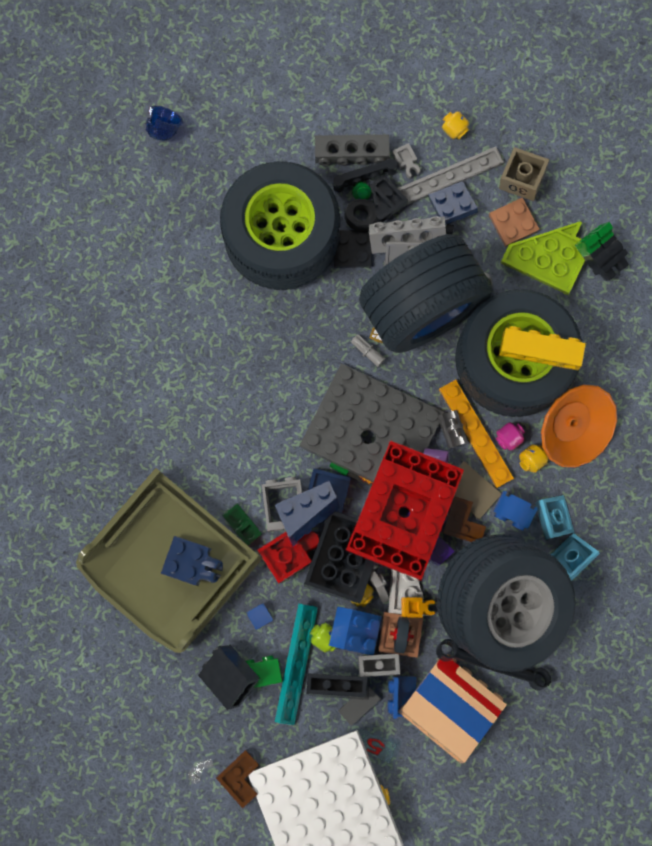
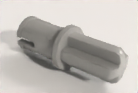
M356 335L352 339L351 343L363 353V357L366 356L376 367L383 363L385 358L373 348L374 345H370L360 335Z

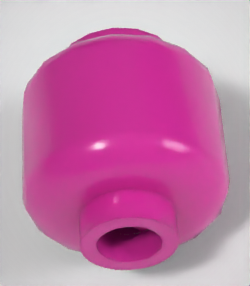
M508 422L497 430V437L495 439L503 450L508 449L512 451L524 442L522 434L525 431L519 424L514 425Z

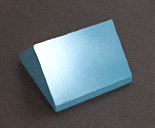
M564 495L535 502L536 507H538L537 512L545 540L574 533Z
M573 533L551 555L564 566L571 580H573L600 553Z

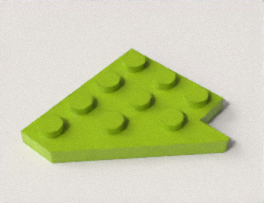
M579 221L509 244L500 263L568 295L585 262V259L575 247V244L581 240L576 235L582 222Z

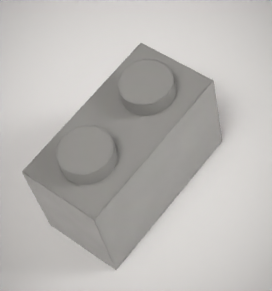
M399 654L359 656V676L400 675Z

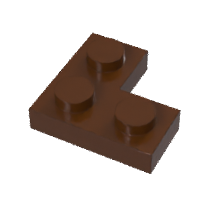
M454 496L443 530L444 534L472 542L483 537L486 526L468 521L473 502Z
M247 750L216 777L242 809L258 795L245 779L259 766V763Z

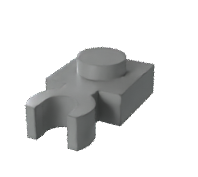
M409 143L392 151V155L397 161L399 168H406L408 179L412 176L410 170H415L417 175L420 174L419 166L414 164L417 162V157Z

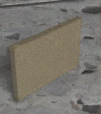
M463 461L459 468L464 469L454 496L472 501L473 505L470 512L475 518L480 519L500 497L501 493L471 468L467 462Z

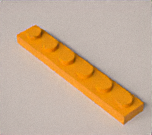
M454 380L439 388L451 412L457 410L460 421L463 424L465 436L495 487L498 488L514 479L458 382Z

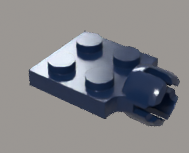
M174 536L161 574L195 586H199L201 580L215 583L221 575L213 573L212 570L223 571V562L210 556L211 548Z

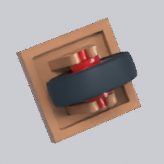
M384 612L378 652L418 658L423 618L402 617L400 614Z

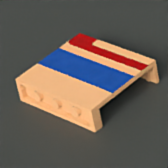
M439 659L398 712L459 763H465L507 704L503 702V698L499 694L489 691L486 683L479 679L477 681L472 677L470 670L466 667L461 668L456 664V659L448 662Z

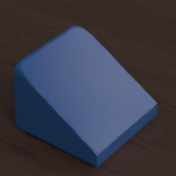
M264 603L246 612L256 630L273 621Z

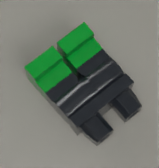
M610 221L600 224L575 244V247L587 264L593 269L594 275L600 274L605 281H609L616 276L612 269L613 266L618 271H621L629 265L625 258L628 252L626 249H623V245L612 232L613 226Z

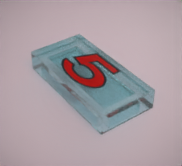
M360 728L359 734L367 754L390 763L397 744Z

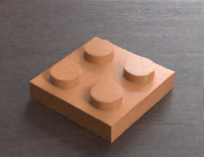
M523 197L489 213V217L505 247L540 230Z

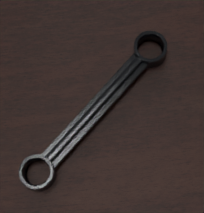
M452 639L443 640L436 648V654L442 661L448 662L452 659H457L527 681L537 691L543 690L551 683L550 673L543 668H538L535 671L526 669L515 672L490 668L464 649L459 648ZM442 645H449L453 650V655H445L442 651ZM536 673L543 676L545 680L544 686L539 685L535 681Z

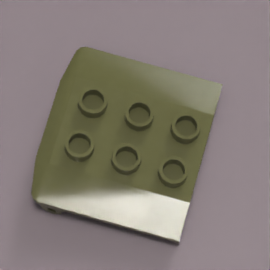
M155 468L94 540L81 550L76 565L93 588L146 635L175 653H182L190 646L263 558ZM174 536L211 548L210 556L223 562V571L212 570L213 573L221 575L217 582L212 583L201 580L199 586H195L161 574Z

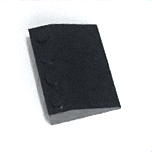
M336 511L327 518L304 582V587L361 604L375 562L346 551L358 519Z

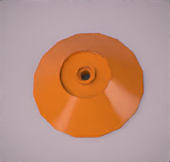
M581 385L569 389L554 401L545 415L541 429L542 448L549 460L561 467L576 468L590 463L605 450L613 438L617 424V408L610 393L599 386Z

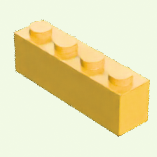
M511 326L505 328L503 332L499 355L579 370L582 367L586 343L580 342L581 340L577 338H569L567 340L562 339L561 336L556 334L546 336L541 335L539 331L530 330L525 332L521 331L519 327Z

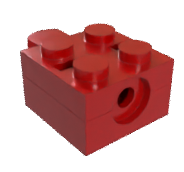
M311 531L308 535L305 534L293 547L287 532H284L259 548L258 552L278 584L311 564L312 561L307 553L317 547L319 537L315 532Z

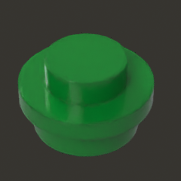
M366 183L356 184L352 190L353 197L355 199L367 200L371 195L370 187Z

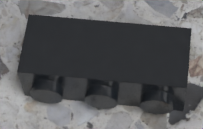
M308 673L306 694L316 697L369 700L370 679L361 676Z

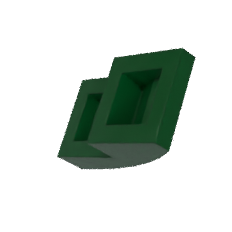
M238 503L222 514L247 546L262 535L261 531Z

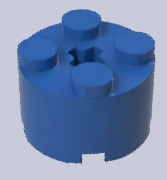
M503 491L493 510L496 513L494 517L504 522L509 519L513 521L512 526L522 531L524 528L528 529L538 507L534 506L531 509L532 504L512 494L507 497L505 496L507 492Z

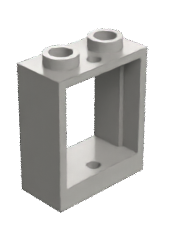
M296 477L285 478L284 482H277L276 479L265 481L266 484H262L268 532L285 530L282 521L272 522L268 491L296 487L298 495L302 493L301 481L296 480Z

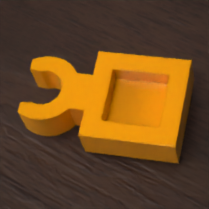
M403 597L401 598L402 617L423 618V614L434 615V611L428 610V605L435 604V601L426 600L423 602V598Z

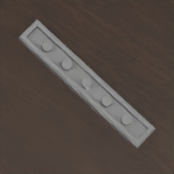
M493 147L398 189L408 199L407 205L428 197V194L501 166L504 162L497 147Z

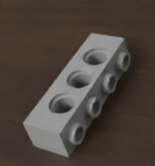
M434 216L426 219L415 218L407 221L396 220L388 223L377 222L369 224L372 254L385 253L386 242H425L432 238L446 235L445 217Z

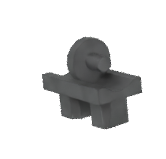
M457 410L438 416L449 449L468 443Z

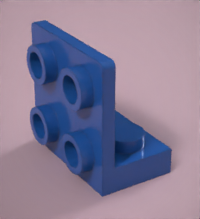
M392 676V680L388 681V692L392 693V700H388V712L393 719L403 717L398 710L402 705L406 704L416 691L415 676Z

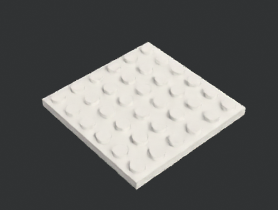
M358 730L256 769L248 775L253 789L258 794L256 797L275 846H404Z

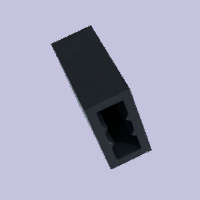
M231 644L218 646L213 650L212 657L203 664V669L198 676L227 710H230L242 704L260 678Z

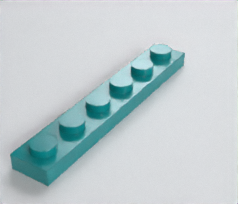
M298 603L275 717L276 723L295 724L312 635L310 632L314 628L318 607Z

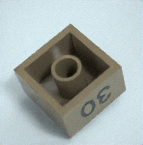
M514 147L501 176L499 189L534 201L547 172L550 159Z

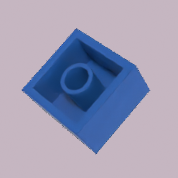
M337 606L329 646L373 656L382 616Z

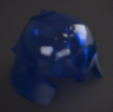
M150 106L149 114H151V117L147 118L145 122V130L153 139L168 141L177 134L179 127L183 124V119L171 109L162 106Z

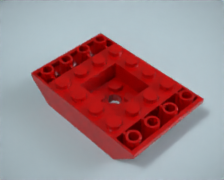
M390 440L346 551L421 581L464 469ZM400 508H407L410 511V515L407 518L401 517L399 515Z

